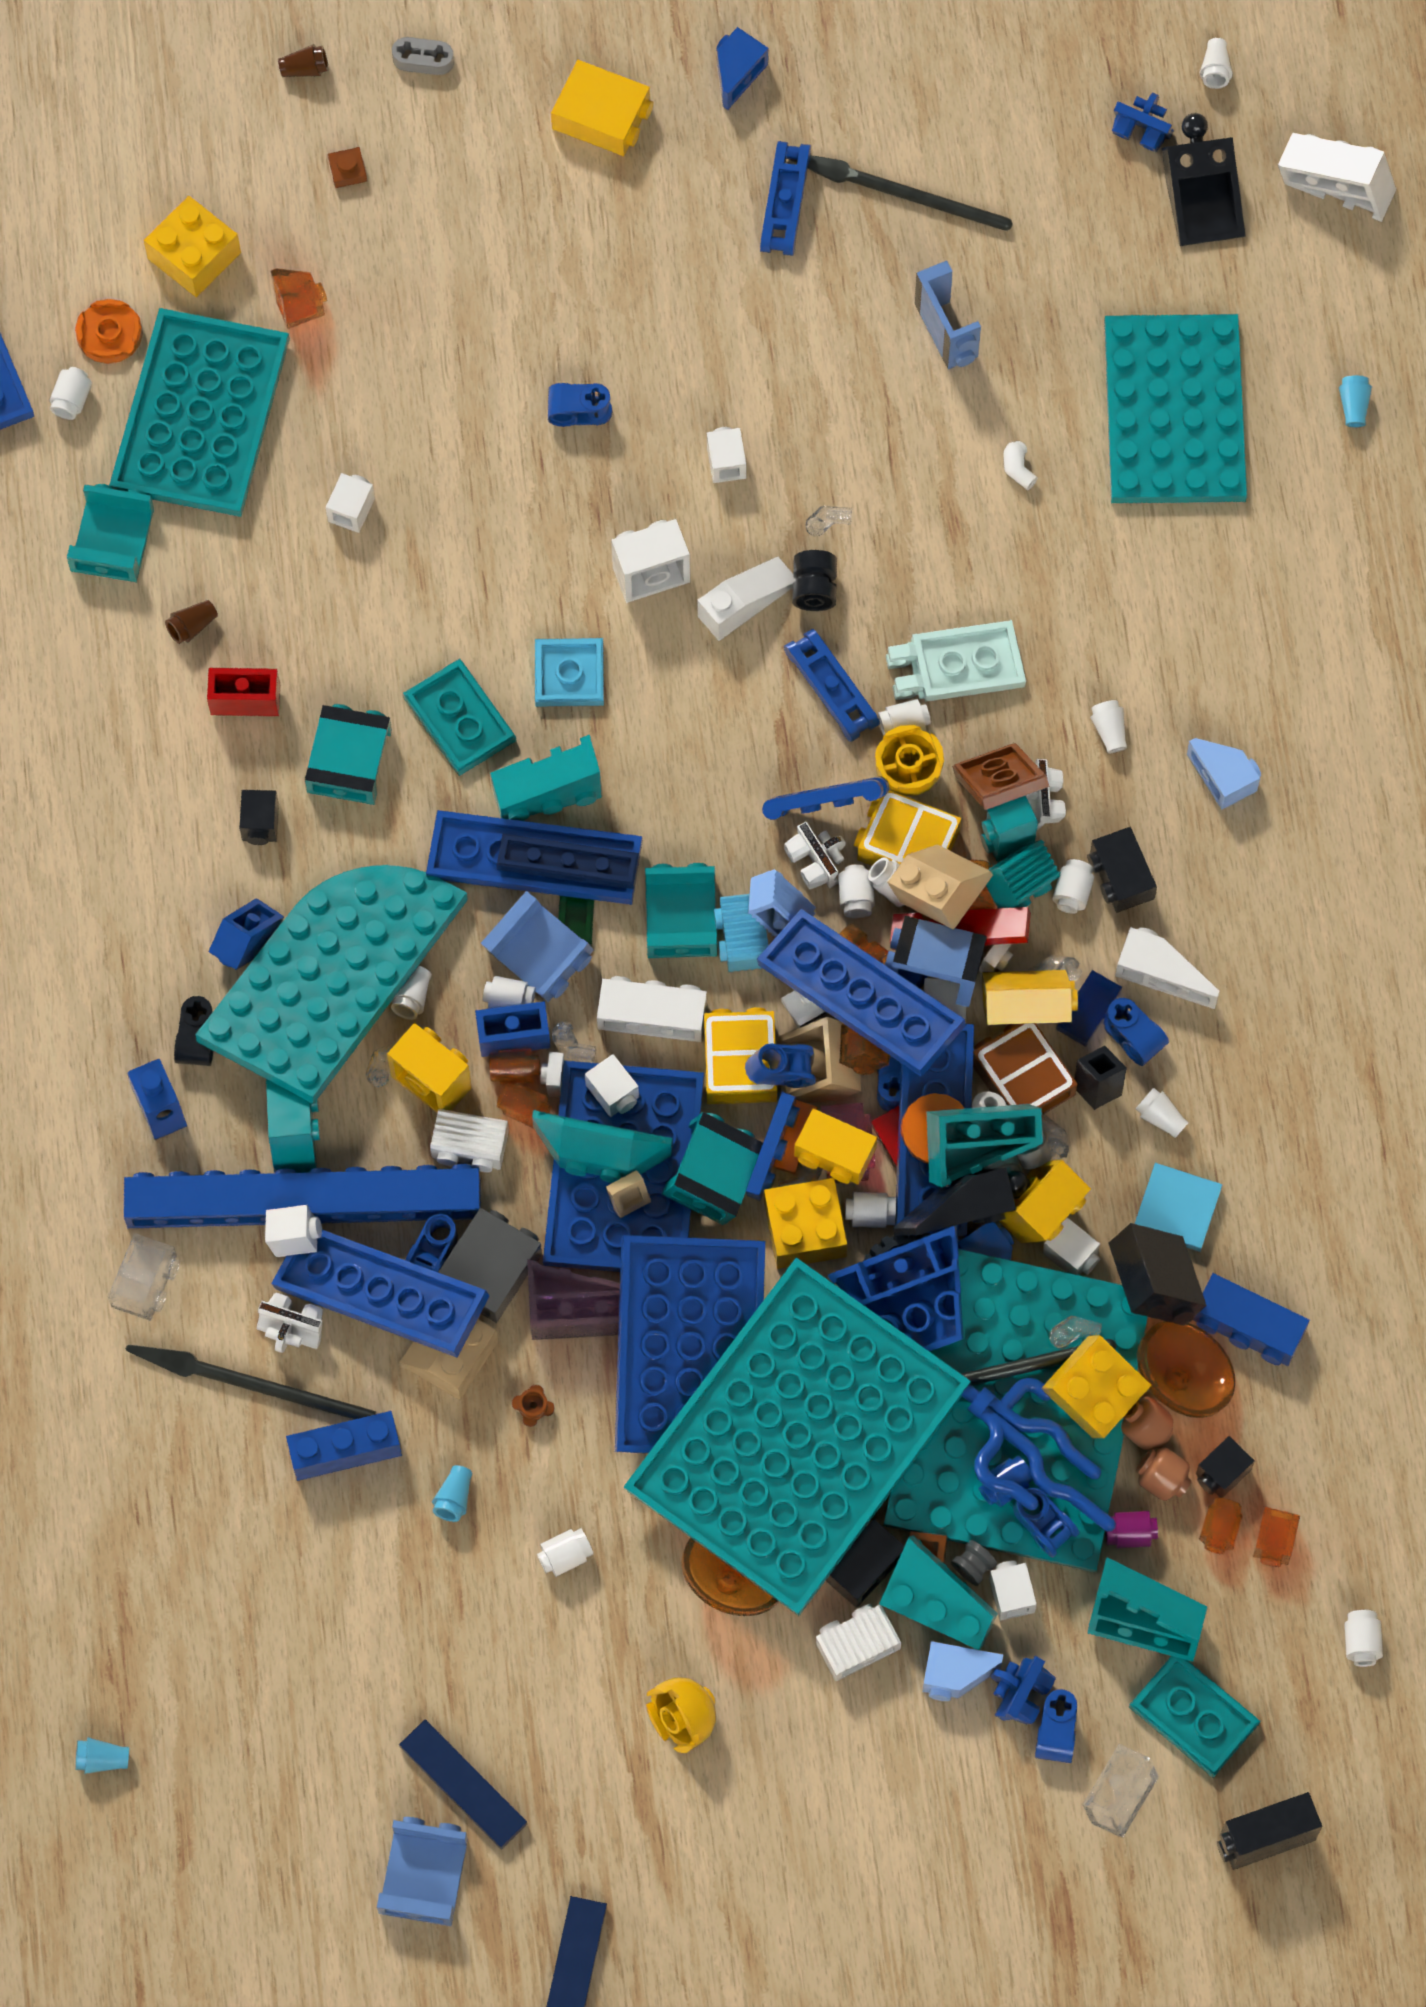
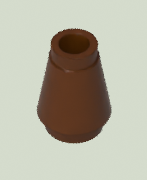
M312 44L282 58H278L279 69L283 78L316 77L329 70L323 45L316 47L315 44Z
M205 600L204 602L171 613L170 618L165 621L168 633L176 643L181 644L184 641L189 643L218 617V613L214 605L209 600Z

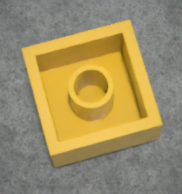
M190 196L144 239L148 260L195 297L206 289L241 254L238 234Z
M414 1023L387 1053L391 1077L436 1113H438V1109L452 1111L472 1088L469 1065L467 1064L468 1059L455 1048L449 1050L440 1043L442 1041L441 1038L429 1027L422 1029Z
M1062 1159L1048 1161L1038 1168L1031 1169L1026 1174L1030 1187L1019 1199H1014L1016 1210L1005 1212L1006 1219L999 1221L1020 1243L1053 1240L1063 1230L1064 1226L1061 1223L1069 1214L1074 1215L1085 1205L1086 1199L1084 1197L1091 1188Z
M834 1178L764 1190V1205L777 1269L789 1267L795 1258H798L805 1264L847 1257V1240Z
M1096 1335L1088 1336L1041 1389L1091 1438H1105L1150 1388L1151 1384L1102 1336Z

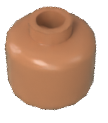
M1149 1396L1141 1397L1125 1414L1121 1425L1122 1433L1143 1450L1160 1448L1168 1443L1173 1434V1418L1170 1412L1155 1399Z
M1160 1447L1156 1451L1151 1448L1143 1456L1136 1468V1472L1139 1474V1485L1163 1501L1171 1499L1174 1495L1180 1498L1191 1484V1479L1187 1477L1190 1469L1189 1463L1165 1447Z

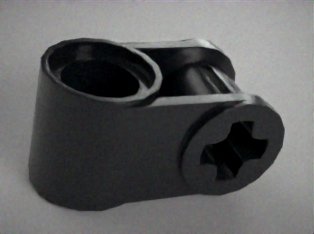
M192 996L182 1004L179 1029L174 1048V1061L176 1064L211 1066L214 1051L198 1043L195 1035L213 1012L210 1002L204 997ZM198 1011H203L204 1015H200L199 1020L194 1021L193 1017L197 1016Z

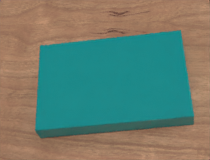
M460 658L403 693V698L458 776H461L516 742L515 734Z
M1173 1656L1167 1660L1129 1704V1708L1212 1778L1219 1773L1261 1722L1192 1663Z

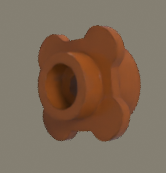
M532 1385L530 1389L525 1390L520 1396H515L512 1400V1407L515 1410H519L523 1416V1423L528 1427L535 1426L537 1420L544 1416H551L554 1413V1404L547 1401L544 1390L540 1385ZM536 1403L537 1406L536 1408L532 1409L530 1408V1404Z

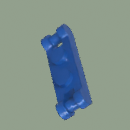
M778 141L760 252L771 253V250L783 251V255H794L807 170L811 156V145L801 144L800 147L788 146V142ZM787 159L798 160L797 165L785 162ZM774 229L785 230V238L773 237Z
M814 629L804 633V638L796 643L791 641L783 646L790 661L795 663L841 727L844 736L849 742L859 738L860 733L867 728L872 730L880 725L874 710ZM810 649L815 652V654L808 658L804 655ZM857 710L861 717L852 721L848 714Z
M874 777L780 795L767 800L763 804L762 812L766 818L775 820L788 814L791 809L800 808L801 814L822 810L821 804L833 802L834 808L854 804V797L863 796L868 801H874L888 793L889 783L882 777Z

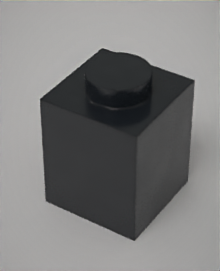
M242 790L239 825L242 841H247L253 845L277 842L279 801L276 790Z
M1103 1046L1077 1060L1074 1080L1077 1082L1076 1091L1095 1110L1122 1096L1127 1067L1106 1046Z
M1228 1436L1198 1465L1196 1475L1199 1478L1197 1481L1207 1493L1211 1495L1216 1493L1222 1499L1252 1470L1255 1460Z

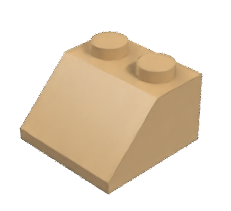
M937 844L908 854L887 883L900 903L954 930L993 874L991 871Z
M825 1017L777 1036L778 1044L781 1045L804 1044L813 1047L814 1054L811 1056L812 1074L816 1077L814 1085L804 1088L781 1086V1093L793 1095L796 1100L809 1103L837 1101L862 1091L857 1032L839 1020Z
M477 1319L458 1358L413 1341L399 1364L456 1399L461 1400L497 1345V1330Z

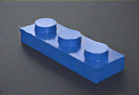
M781 1093L746 1189L748 1197L761 1201L764 1190L773 1187L776 1174L771 1171L775 1160L782 1161L788 1145V1141L783 1139L787 1127L794 1128L800 1112V1108L795 1107L796 1098L793 1095Z

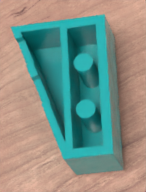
M1030 1104L926 1112L929 1182L940 1187L951 1184V1181L965 1175L979 1172L982 1168L995 1162L1004 1161L1043 1144L1042 1108Z
M914 1535L908 1538L879 1603L888 1609L977 1650L984 1646L998 1615L990 1605L965 1582H962L945 1563L931 1553Z

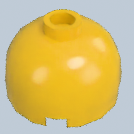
M916 725L898 726L888 731L883 736V740L879 743L875 752L877 775L889 783V790L904 796L920 795L930 790L938 781L944 765L943 748L937 737L932 733L930 735L926 731L921 730V727Z
M673 1677L647 1692V1696H651L652 1700L646 1704L650 1720L664 1741L668 1740L670 1736L678 1744L673 1748L674 1750L687 1753L703 1743L711 1735L716 1723V1710L714 1706L715 1698L708 1688L703 1687L690 1678Z

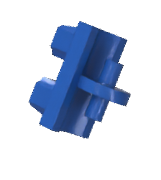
M1152 93L1148 100L1136 97L1133 105L1143 109V112L1119 101L1114 108L1116 118L1112 128L1113 134L1129 140L1135 125L1144 128L1146 131L1140 141V145L1153 152L1158 151L1165 138L1171 139L1174 130L1171 129V124L1152 116L1155 114L1164 118L1167 112L1166 108L1157 105L1159 100L1158 94Z
M1034 1656L1033 1659L1023 1658L1020 1666L1014 1662H1009L1005 1671L993 1670L991 1678L998 1683L993 1694L1003 1699L995 1713L996 1717L1003 1721L1015 1720L1026 1725L1035 1722L1040 1712V1707L1027 1700L1031 1689L1041 1695H1046L1056 1680V1677L1043 1667L1046 1661L1038 1656Z

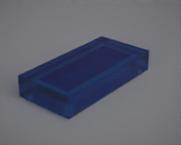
M1092 970L1078 991V1011H1072V1022L1058 1023L1056 1030L1086 1047L1104 1020L1109 1005L1121 993L1122 986Z

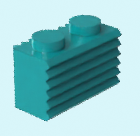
M1026 796L987 810V818L982 822L984 833L980 835L986 853H993L997 862L1018 850V848L1036 842L1038 821Z
M1038 840L1022 846L988 869L992 872L993 876L986 884V887L997 908L1027 907L1032 903L1029 898L1033 895L1036 898L1053 889L1050 883L1060 877L1061 872L1057 871V866L1054 865V860L1050 858L1051 854L1047 852L1048 848L1044 846V841Z

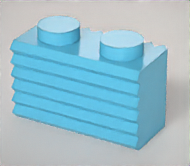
M749 894L720 897V908L714 909L716 929H723L724 940L718 941L720 962L727 961L728 972L761 969L762 967L758 965L757 958L768 947L766 929H764L763 925H760V922L756 921V918H752V915L748 914Z

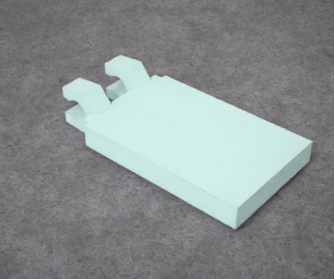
M1012 620L913 634L911 642L890 646L887 649L886 661L888 669L904 668L911 664L913 675L895 678V685L892 687L895 700L909 699L918 695L919 699H924L927 702L1023 688L1026 684Z

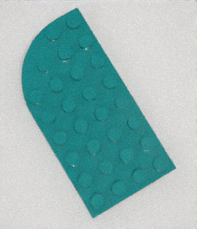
M394 865L356 868L325 880L310 890L294 906L195 1034L196 1041L314 1104L467 902V892L438 877L426 876L424 871Z

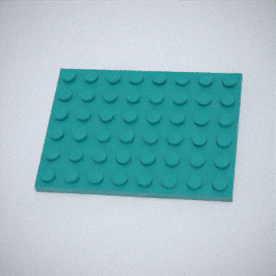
M958 1249L964 1339L930 1351L961 1374L1080 1346L1088 1336L1100 1335L1104 1339H1113L1117 1344L1116 1351L1134 1369H1138L1148 1317L1131 1313L1122 1285ZM1062 1365L973 1385V1387L979 1392L986 1387L1001 1400L1020 1379L1034 1378L1046 1384ZM1026 1392L1012 1410L1023 1418L1049 1419L1061 1425L1068 1433L1074 1447L1101 1469L1100 1478L1092 1480L1061 1454L1055 1440L1046 1433L1020 1432L1040 1450L1044 1462V1470L1048 1478L1055 1483L1073 1487L1108 1514L1124 1438L1121 1429L1124 1417L1105 1438H1091L1052 1399L1043 1401L1034 1393ZM961 1397L890 1493L883 1526L909 1532L917 1531L947 1535L948 1540L963 1544L973 1540L986 1549L1096 1572L1105 1530L1070 1502L1047 1495L1072 1520L1080 1532L1077 1537L1071 1536L1056 1550L1057 1555L1053 1558L1040 1548L1030 1532L1014 1515L1013 1504L1015 1499H1012L1002 1507H999L996 1503L989 1505L979 1491L982 1483L978 1480L974 1471V1462L978 1452L987 1443L990 1431L980 1418L978 1419L967 1410L971 1403ZM1004 1438L999 1451L989 1462V1470H992L1007 1458L1014 1459L1016 1456H1020L1028 1466L1029 1462L1020 1450ZM1034 1481L1029 1483V1488L1039 1489ZM1038 1504L1035 1510H1028L1022 1505L1024 1511L1029 1515H1037L1040 1512V1504ZM1057 1529L1052 1535H1050V1538H1054L1061 1531V1529Z
M795 1258L624 1485V1489L796 1615L800 1616L961 1399L965 1389L971 1385V1381L801 1260Z

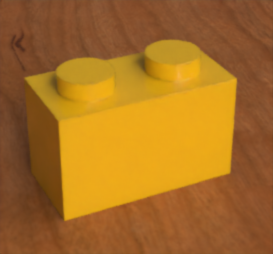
M813 1108L795 1143L794 1156L798 1157V1161L808 1168L817 1169L820 1167L831 1172L830 1175L839 1182L849 1184L851 1181L859 1185L877 1149V1137Z

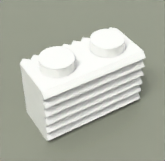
M438 1109L430 1145L431 1156L437 1159L438 1163L446 1166L457 1165L460 1162L462 1164L467 1163L473 1168H479L480 1172H491L492 1168L500 1170L509 1133L508 1121Z
M871 1604L864 1605L851 1614L853 1618L840 1624L836 1620L826 1624L819 1630L821 1634L816 1637V1645L835 1681L901 1649V1641L882 1605H877L875 1608H872Z

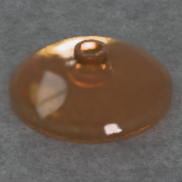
M1163 1321L1151 1327L1142 1337L1137 1351L1139 1371L1151 1384L1149 1388L1151 1393L1162 1404L1179 1414L1194 1418L1213 1416L1228 1405L1235 1391L1234 1369L1225 1350L1210 1334L1190 1323L1183 1326Z
M689 1539L681 1559L683 1575L691 1590L706 1604L731 1615L755 1616L771 1610L779 1603V1601L695 1540Z

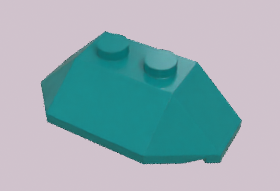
M536 1110L533 1111L534 1130L559 1167L564 1168L567 1173L575 1176H585L586 1173L599 1175L600 1179L613 1183L636 1170L641 1175L672 1155L673 1140L670 1137L657 1136Z

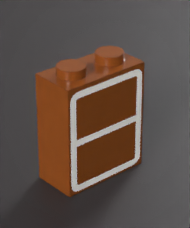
M1036 1023L1009 1024L1004 1028L1003 1034L994 1039L987 1037L974 1046V1069L989 1091L1000 1095L1005 1100L1006 1105L1030 1104L1042 1108V1115L1076 1095L1077 1082Z

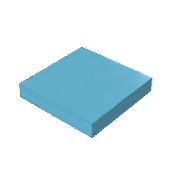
M603 638L535 639V707L604 706Z
M1155 1163L1135 1224L1183 1236L1187 1248L1201 1252L1223 1184Z

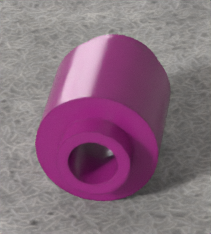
M1149 1511L1114 1512V1516L1110 1517L1115 1520L1116 1527L1111 1532L1105 1531L1107 1546L1115 1545L1116 1549L1151 1547L1152 1540L1158 1539L1157 1518H1150Z

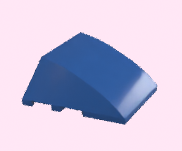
M957 1225L827 1275L833 1284L836 1283L844 1292L929 1352L964 1339Z

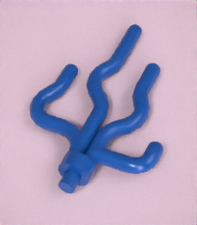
M1034 1378L1020 1379L1001 1400L986 1387L979 1392L972 1385H969L962 1394V1397L971 1403L967 1410L978 1419L980 1418L990 1431L987 1443L978 1452L974 1462V1471L978 1480L993 1492L1013 1497L1028 1510H1035L1038 1507L1037 1498L1025 1488L1012 1480L996 1477L989 1470V1462L997 1454L1005 1438L1027 1457L1030 1474L1040 1490L1050 1497L1070 1502L1107 1532L1113 1531L1116 1527V1522L1112 1517L1073 1487L1055 1483L1048 1478L1044 1470V1462L1040 1450L1032 1441L1020 1433H1046L1055 1440L1061 1454L1071 1464L1092 1480L1100 1478L1101 1469L1074 1447L1068 1433L1061 1425L1049 1419L1023 1418L1012 1410L1026 1392H1032L1041 1400L1049 1401L1051 1398L1041 1389L1045 1384Z

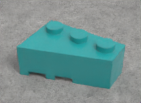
M590 735L580 738L581 745L566 751H562L560 746L551 749V756L533 763L531 758H527L491 772V784L500 818L525 821L531 815L539 813L546 815L560 812L563 807L575 804L577 806H587L594 803L596 799L602 798L600 769Z
M266 1079L268 1137L274 1173L278 1169H293L296 1173H308L311 1169L317 1168L315 1140H320L319 1120L313 1118V1112H319L318 1099L312 1104Z
M1107 1557L1087 1633L1193 1662L1207 1606Z

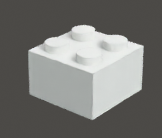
M676 519L668 522L666 520L656 521L648 528L636 532L633 530L625 531L611 540L613 570L626 603L690 583V554Z

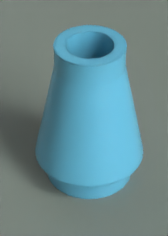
M1359 375L1342 378V385L1338 388L1345 415V425L1347 427H1363L1366 425V414L1372 391L1369 378Z
M459 1465L452 1466L450 1474L432 1500L434 1505L433 1513L437 1517L446 1521L457 1522L462 1515L466 1514L470 1479L472 1477L471 1470Z
M87 1737V1741H77L75 1770H84V1774L114 1769H128L129 1747H122Z

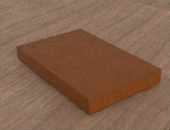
M1016 743L952 766L955 777L984 810L1050 787L1044 772Z

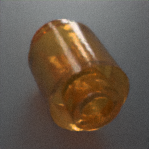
M532 1048L498 1050V1053L489 1055L491 1082L499 1081L500 1085L534 1083V1076H540L539 1055H533Z
M509 1082L502 1089L496 1105L498 1109L503 1110V1115L533 1128V1111L536 1110L550 1114L552 1106L547 1104L548 1096L520 1083L513 1085Z
M1218 1497L1214 1498L1213 1504L1208 1506L1199 1540L1205 1544L1204 1548L1207 1551L1225 1554L1226 1550L1234 1549L1243 1515L1240 1513L1242 1506L1239 1503Z

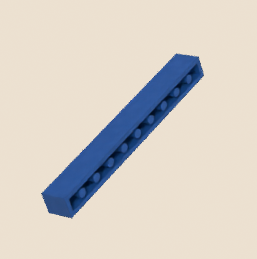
M468 1164L453 1165L451 1169H437L433 1165H421L416 1167V1170H402L398 1166H385L381 1168V1171H367L363 1167H349L345 1172H331L328 1168H314L308 1173H296L293 1169H278L275 1173L261 1174L258 1170L249 1169L242 1170L239 1174L225 1175L222 1171L212 1170L205 1172L204 1175L191 1176L183 1171L171 1172L169 1176H154L152 1173L139 1172L135 1173L133 1177H124V1220L127 1229L266 1225V1210L307 1205L314 1216L319 1217L321 1224L427 1221L436 1214L447 1215L452 1220H473L481 1208V1178L479 1168H473Z

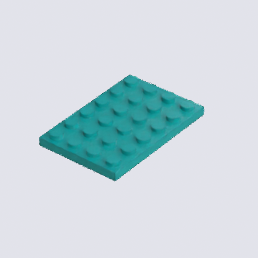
M159 308L109 486L115 490L127 492L130 489L140 490L147 495H151L152 500L242 517L290 341L289 333Z
M1238 314L1105 316L1104 335L1111 503L1246 502L1247 486Z

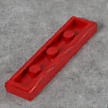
M1028 907L968 910L955 928L987 936L985 945L1028 943L1031 912ZM921 913L893 914L890 944L894 929H902L905 916L924 920ZM933 919L929 920V922L941 924Z

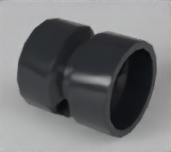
M806 550L797 553L793 560V577L796 580L793 582V605L806 611H825L833 608L836 605L837 584L833 583V581L837 577V557L823 550Z

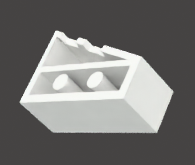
M1293 133L1278 164L1284 184L1322 199L1328 194L1345 201L1343 207L1353 210L1355 205L1374 212L1372 218L1381 222L1396 191L1385 154L1374 147L1364 148L1350 145L1341 140L1334 142L1320 139L1311 134L1300 135Z

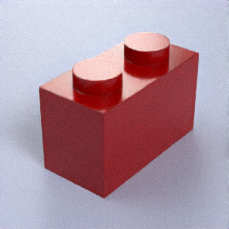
M209 668L207 702L210 715L279 716L281 684L278 670L268 668Z

